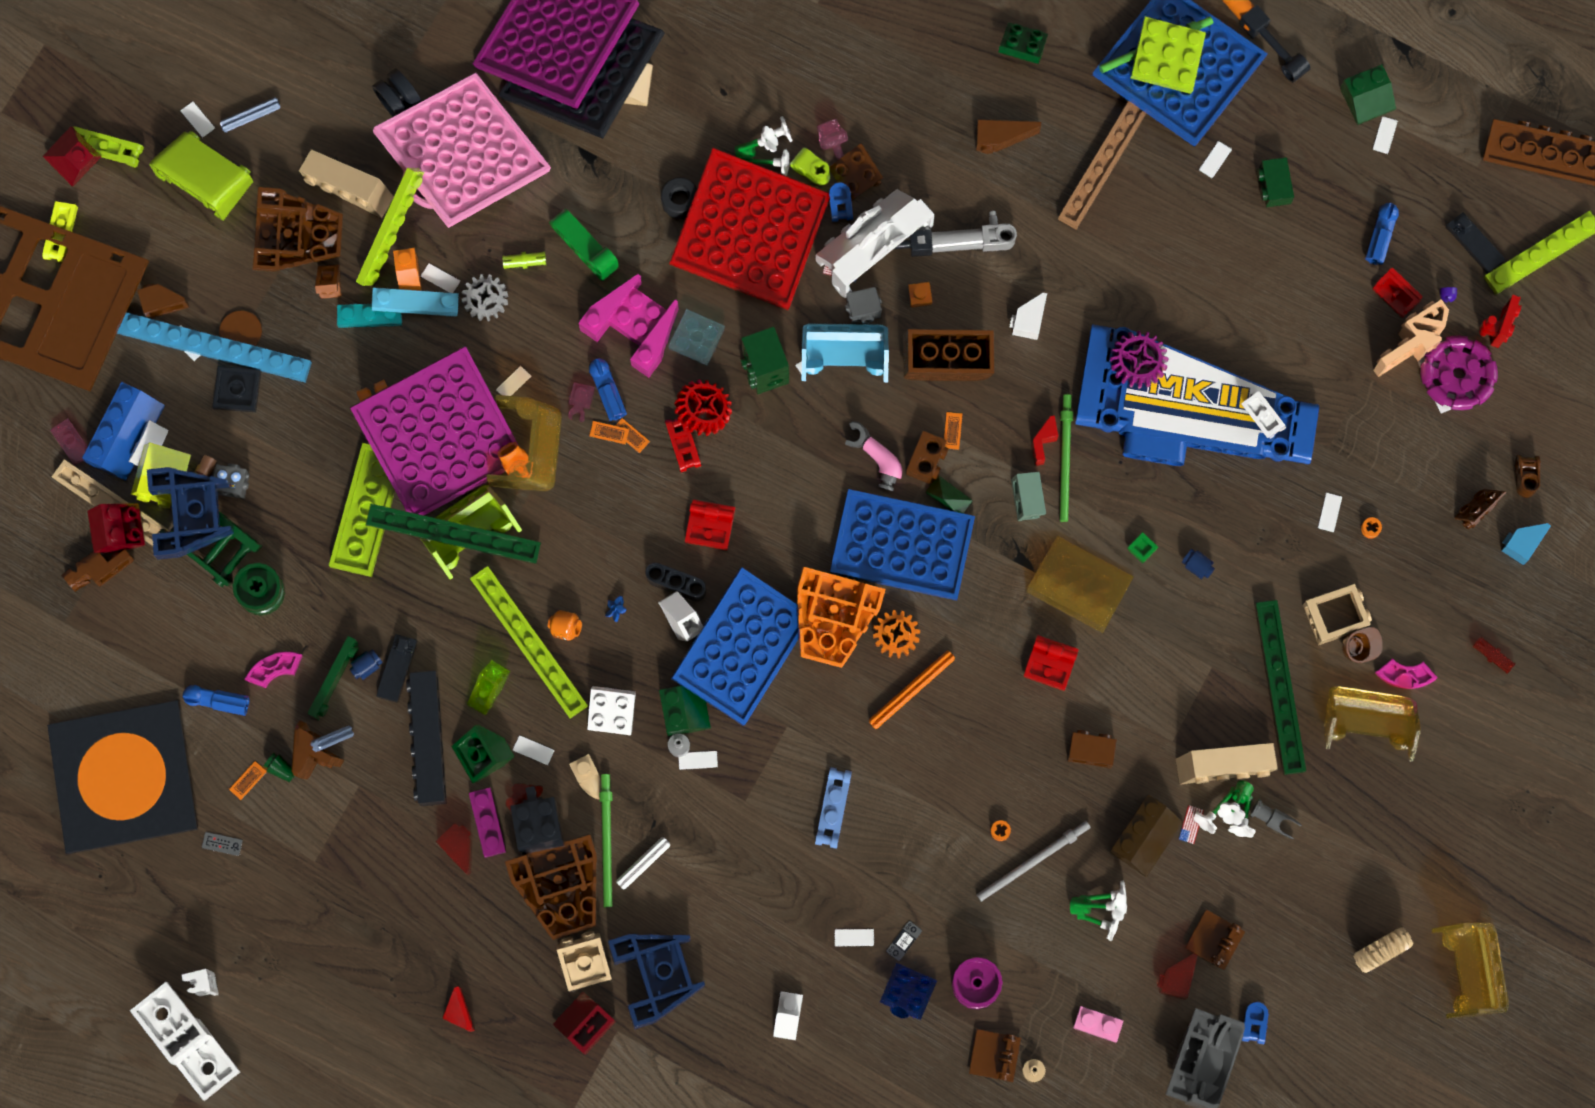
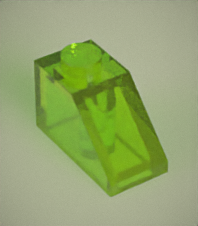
M491 660L480 672L467 705L486 715L503 689L510 670Z

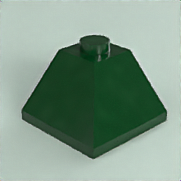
M475 725L451 746L472 783H476L502 768L515 757L503 737L480 725Z

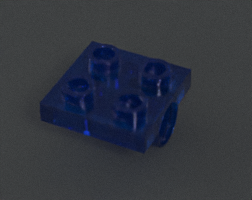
M896 963L880 1003L891 1007V1013L898 1018L905 1019L912 1016L921 1020L937 980Z

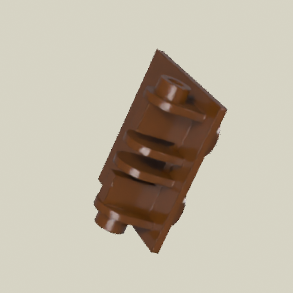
M862 143L829 167L836 181L844 183L849 187L851 202L873 185L877 187L882 183L881 179H883V176Z
M1490 489L1479 490L1474 495V499L1469 504L1462 506L1459 510L1460 513L1454 518L1464 520L1462 524L1466 529L1474 528L1480 522V519L1484 518L1483 515H1487L1488 512L1497 506V502L1506 492Z
M1206 910L1185 949L1225 970L1245 931L1240 929L1239 925L1231 924Z
M977 1029L969 1074L1013 1082L1021 1038L1010 1034L1005 1035Z

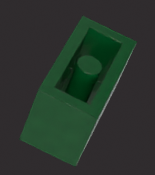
M1287 157L1263 160L1260 167L1257 168L1258 181L1262 182L1263 187L1260 189L1262 201H1265L1266 207L1291 204L1294 199Z

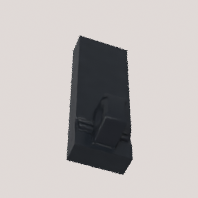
M1464 212L1447 224L1446 228L1487 274L1504 262L1505 258Z
M398 634L395 635L376 695L377 698L395 703L399 702L418 642L416 639Z

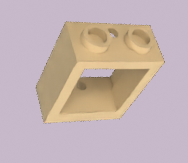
M1355 584L1307 600L1303 604L1318 645L1344 637L1353 631L1371 625L1370 621H1372L1370 612L1364 608L1362 603L1364 601L1363 594L1360 589L1356 588ZM1350 594L1360 623L1328 633L1317 605Z

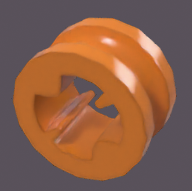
M1374 517L1367 518L1361 526V532L1367 538L1377 537L1382 530L1381 522ZM1368 523L1370 525L1375 524V533L1372 530L1369 532L1367 531L1366 528L1369 526L1367 525Z
M999 820L992 825L990 833L995 840L1004 841L1009 837L1011 828L1007 822ZM1001 825V828L1002 826L1006 828L1004 831L1005 836L1000 837L1001 834L999 836L995 834L996 826Z

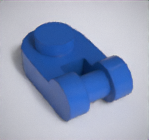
M836 183L829 191L832 222H838V219L853 220L850 189L844 183ZM845 204V210L838 211L837 205Z
M1254 1002L1246 1008L1244 1016L1245 1031L1242 1041L1249 1042V1040L1257 1041V1044L1265 1043L1268 1009L1263 1003ZM1251 1025L1259 1026V1031H1251Z

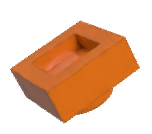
M929 282L908 285L911 307L932 305Z

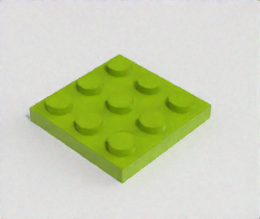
M1145 17L1130 78L1191 94L1194 89L1206 32Z

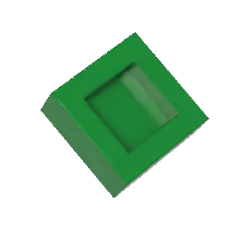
M1142 532L1127 550L1143 564L1158 549V546Z

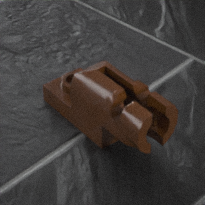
M125 549L113 554L109 562L101 553H94L93 551L75 563L77 572L69 568L61 576L75 592L90 584L91 579L101 587L131 564L134 559Z

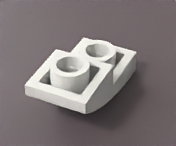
M149 420L144 427L140 440L134 446L129 462L139 466L144 445L151 442L162 446L168 430Z

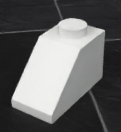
M1046 293L1040 294L1019 307L1017 314L1012 315L1010 327L1013 328L1012 335L1038 339Z

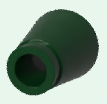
M273 752L263 765L267 769L266 772L288 783L295 777L292 773V767L280 754L277 755Z

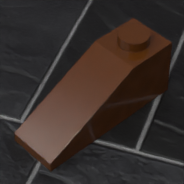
M978 120L976 151L991 154L1039 134L1041 122Z

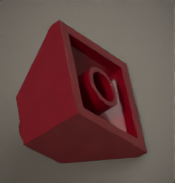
M72 126L43 155L46 161L71 186H74L102 157Z

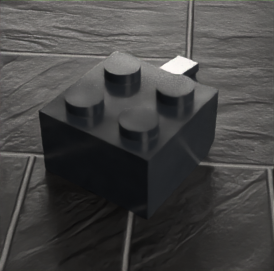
M535 786L526 787L527 800H523L521 804L510 806L517 847L520 854L523 855L565 846L555 798H537Z

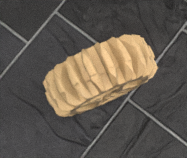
M1400 927L1359 950L1353 957L1362 972L1367 973L1411 948L1413 942L1405 928Z

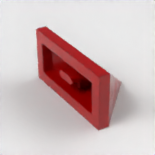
M459 986L455 987L443 1019L472 1032L475 1030L462 990Z

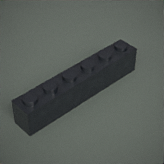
M436 671L409 673L410 679L406 680L407 693L411 692V701H408V713L412 714L413 722L409 723L410 736L414 735V744L410 745L411 757H415V766H412V777L417 781V787L413 788L414 801H418L420 806L447 804L438 674Z

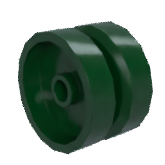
M262 563L248 564L240 569L232 585L233 594L238 603L246 611L254 615H268L276 611L283 603L285 596V587L280 576L270 566Z

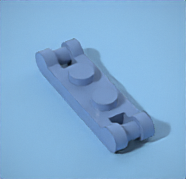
M830 767L815 841L816 845L822 846V844H827L831 848L837 849L852 771L845 770V772L837 771V768ZM835 779L843 780L842 787L834 785ZM825 829L833 831V835H824Z

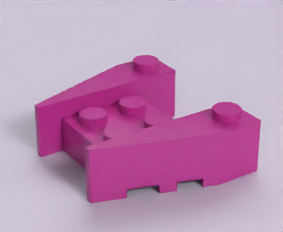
M637 274L592 305L578 324L580 331L596 342L599 341L609 326H611L640 347L630 359L631 365L649 378L662 361L679 307L678 301L674 300L668 310H666L637 290L642 284L641 276Z

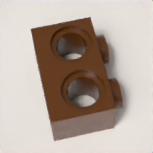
M923 431L908 465L906 475L928 484L931 483L932 478L937 479L941 467H938L940 459L945 460L949 450L946 447L947 440ZM936 445L938 451L931 453L927 450V446ZM921 464H927L929 465L930 470L928 472H922L920 471L919 466Z

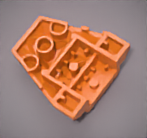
M802 567L797 585L800 657L842 668L857 646L856 643L860 636L869 628L867 627L868 624L880 611L886 589Z

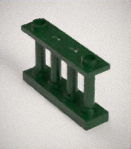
M219 511L220 526H231L234 534L218 540L204 559L195 552L187 555L214 576L212 580L219 586L223 587L225 585L230 587L233 583L227 579L247 553H251V551L258 553L262 545ZM161 529L159 531V533L168 532L166 529ZM237 538L242 542L240 549L223 570L218 572L210 564L230 539Z

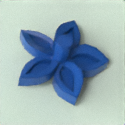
M622 596L616 598L615 601L608 600V607L611 609L605 616H613L615 622H618L619 613L623 614L627 610L623 606L624 600Z

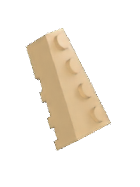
M313 150L309 152L299 169V172L304 177L303 180L309 185H317L330 194L333 193L380 218L384 216L394 198L379 178Z

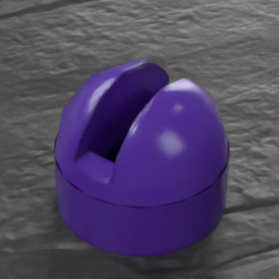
M1440 288L1442 301L1445 303L1448 301L1453 302L1457 297V288Z

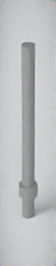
M1084 821L1073 830H1067L1061 838L976 894L982 902L1066 844L1075 842L1078 836L1091 828L1087 821Z

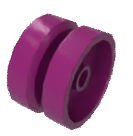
M976 957L968 959L959 965L953 975L952 989L959 1003L967 1008L981 1009L988 1007L997 999L1001 992L1003 981L1001 973L994 963L987 959ZM980 979L982 982L981 986L975 987L973 981Z

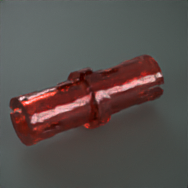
M1482 636L1472 646L1488 658L1487 661L1489 663L1493 662L1506 674L1516 664L1500 652L1501 649L1493 647Z

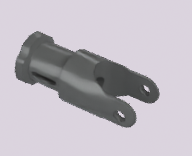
M1260 799L1257 800L1249 815L1252 818L1255 816L1264 821L1266 826L1290 839L1294 838L1280 830V823L1286 819L1302 826L1296 819L1276 808L1271 809L1264 805Z

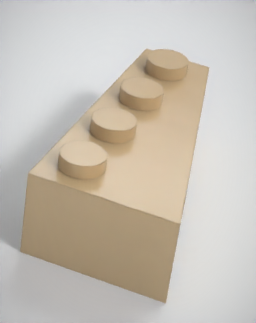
M1273 743L1196 750L1176 758L1180 785L1189 783L1201 784L1212 780L1221 782L1237 777V780L1250 778V775H1257L1258 778L1270 776V772L1277 770Z

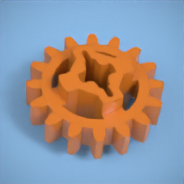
M893 610L892 616H889L887 612L884 613L885 619L878 618L877 620L880 626L874 625L873 630L878 632L873 634V639H878L875 646H882L881 653L883 654L888 651L890 658L893 653H896L897 658H900L902 652L908 656V649L915 650L916 648L913 642L919 643L920 640L915 636L920 634V630L915 629L918 622H911L912 615H909L907 618L904 617V611L897 615L896 611ZM891 621H896V623H894L891 626L886 625ZM904 623L910 628L911 633L905 630ZM898 626H900V635L896 638L895 642H893V633H895ZM882 635L888 638L889 645L884 642ZM903 642L907 643L905 646L897 648V645Z

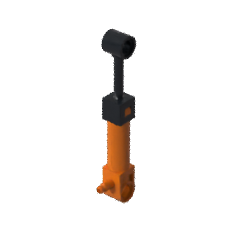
M1222 0L1240 20L1239 25L1252 39L1260 34L1282 58L1285 64L1281 66V70L1290 82L1294 83L1311 70L1309 62L1303 55L1298 53L1291 57L1266 29L1270 23V18L1258 5L1254 6L1250 0Z

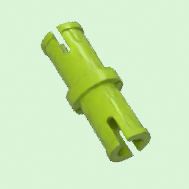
M545 251L528 254L521 252L518 255L502 256L504 269L515 267L527 269L528 266L546 265Z

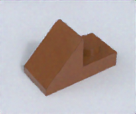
M339 265L318 266L315 289L316 294L319 293L320 298L341 297Z

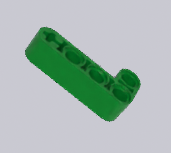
M566 208L549 221L554 231L602 282L619 268L618 260L607 247L603 248Z

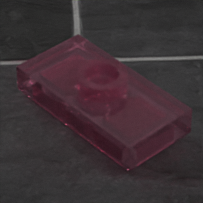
M67 418L50 431L75 466L83 461L82 457L88 446Z

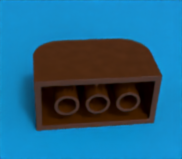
M908 329L903 334L904 378L917 381H979L990 378L994 374V330Z

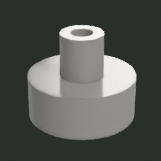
M675 734L670 737L668 741L670 753L675 757L685 756L690 750L689 739L683 734Z

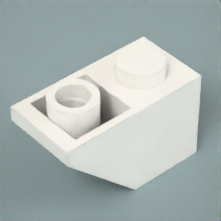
M678 591L658 602L678 640L689 641L699 634L703 625L694 609Z

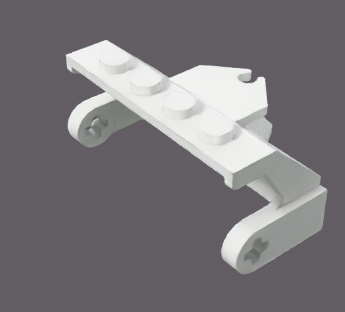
M896 189L885 199L880 198L876 201L873 209L861 213L852 226L851 224L845 226L836 239L834 237L829 239L825 243V247L816 254V262L820 266L825 264L832 270V284L843 298H846V293L852 292L849 285L917 229L928 230L933 227L934 213L921 199L916 201L913 197Z

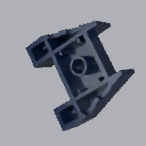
M170 467L147 469L148 491L152 495L171 494L174 532L152 534L153 552L158 560L182 557L234 534L231 526L220 527L217 489L230 488L227 480Z
M628 934L608 941L614 965L633 959L637 960L649 998L628 1005L634 1029L656 1023L705 987L704 981L692 985L680 945L690 942V935Z

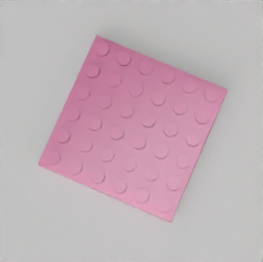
M477 73L377 125L373 130L374 134L404 172H406L407 167L419 168L424 171L422 184L417 189L448 228L548 173L551 168Z

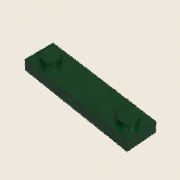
M349 636L346 638L307 713L311 718L319 721L320 717L326 715L329 708L327 704L350 659H354L359 651V647H357L358 642Z

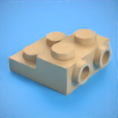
M594 931L585 932L581 935L582 938L573 940L572 937H567L560 940V944L556 945L568 991L612 979L600 933L595 934Z

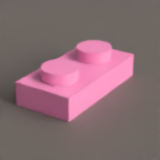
M1080 1006L1073 1028L1116 1043L1123 1020Z

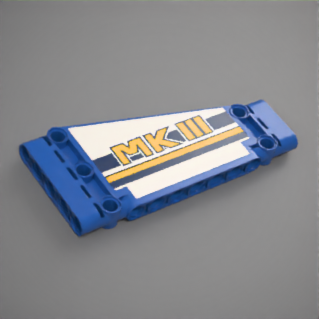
M1092 324L1075 425L1099 428L1104 432L1116 431L1123 436L1131 432L1178 440L1187 443V447L1254 459H1265L1268 457L1276 462L1286 460L1303 464L1311 463L1319 413L1318 404L1295 401L1291 397L1282 395L1165 344L1160 349H1167V353L1164 356H1167L1169 360L1164 364L1168 367L1166 371H1163L1164 376L1162 378L1157 377L1158 382L1156 384L1151 382L1150 387L1147 388L1142 383L1141 389H1138L1137 383H1134L1133 387L1130 388V381L1128 380L1124 384L1121 382L1113 383L1110 377L1115 376L1117 371L1111 370L1114 363L1110 362V358L1113 357L1111 350L1116 348L1114 345L1118 341L1117 336L1122 335L1128 338L1129 332H1132L1134 336H1136L1137 332L1126 327L1111 328ZM1110 333H1113L1112 340L1110 342ZM1140 345L1130 346L1125 351H1136L1140 348ZM1146 348L1147 354L1153 357V360H1156L1153 352ZM1140 352L1139 357L1137 356V365H1136L1137 368H1138L1139 363L1142 362V361H1141V359H1142V358H1141L1142 352ZM1107 353H1109L1108 362H1106ZM1122 359L1125 367L1132 372V366L1125 362V359ZM1143 368L1139 371L1138 374H1147L1151 372L1153 368ZM1104 373H1106L1105 382H1103ZM1258 391H1260L1286 426L1283 431H1278L1271 439L1265 436L1241 404ZM1100 394H1103L1102 402L1099 403ZM1287 405L1290 408V412H1283L1280 406ZM1097 414H1099L1098 423H1096ZM1111 417L1114 423L1106 424L1103 418ZM1274 446H1281L1284 449V453H1277L1274 450Z

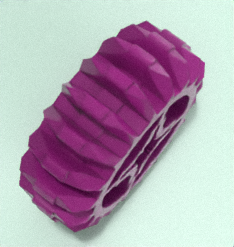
M1140 330L1137 331L1136 336L1129 332L1128 338L1121 336V342L1116 341L1114 345L1116 348L1111 350L1113 357L1110 358V362L1114 363L1111 370L1117 371L1115 374L1116 378L1123 376L1122 384L1126 383L1127 380L1130 381V388L1133 387L1134 383H1137L1138 389H1141L1142 383L1148 388L1151 382L1156 384L1158 382L1157 377L1162 378L1164 376L1163 371L1167 370L1168 366L1164 364L1169 360L1167 356H1164L1167 353V349H1160L1163 346V342L1156 343L1157 336H1153L1152 339L1148 338L1149 332H1146L1144 336H1141ZM1140 345V348L1136 351H1125L1130 346ZM1146 348L1153 352L1156 360H1153V357L1147 354ZM1140 352H1142V355H1141V358H1142L1141 361H1142V362L1139 363L1138 368H1137V367H1136V365H1137V356L1139 357ZM1122 359H1125V362L1132 366V372L1125 367ZM1143 368H1153V370L1147 374H1138L1139 371Z

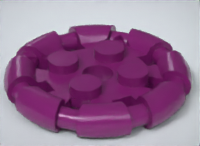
M1449 336L1445 338L1446 340L1441 341L1435 349L1428 353L1426 352L1424 363H1421L1420 368L1421 381L1428 390L1427 394L1439 405L1449 406L1452 410H1469L1474 405L1483 404L1492 395L1494 383H1497L1498 379L1497 364L1490 356L1492 353L1481 342L1469 340L1467 336ZM1449 348L1451 352L1446 355L1444 349ZM1463 348L1471 349L1470 354L1462 352ZM1483 360L1485 366L1480 368L1479 361ZM1433 361L1439 363L1437 368L1432 366ZM1461 369L1464 372V377L1456 378L1453 370ZM1438 379L1441 385L1435 386L1433 381ZM1479 380H1486L1485 385L1478 384ZM1471 391L1473 397L1469 398L1465 393ZM1447 393L1455 395L1454 399L1447 397Z

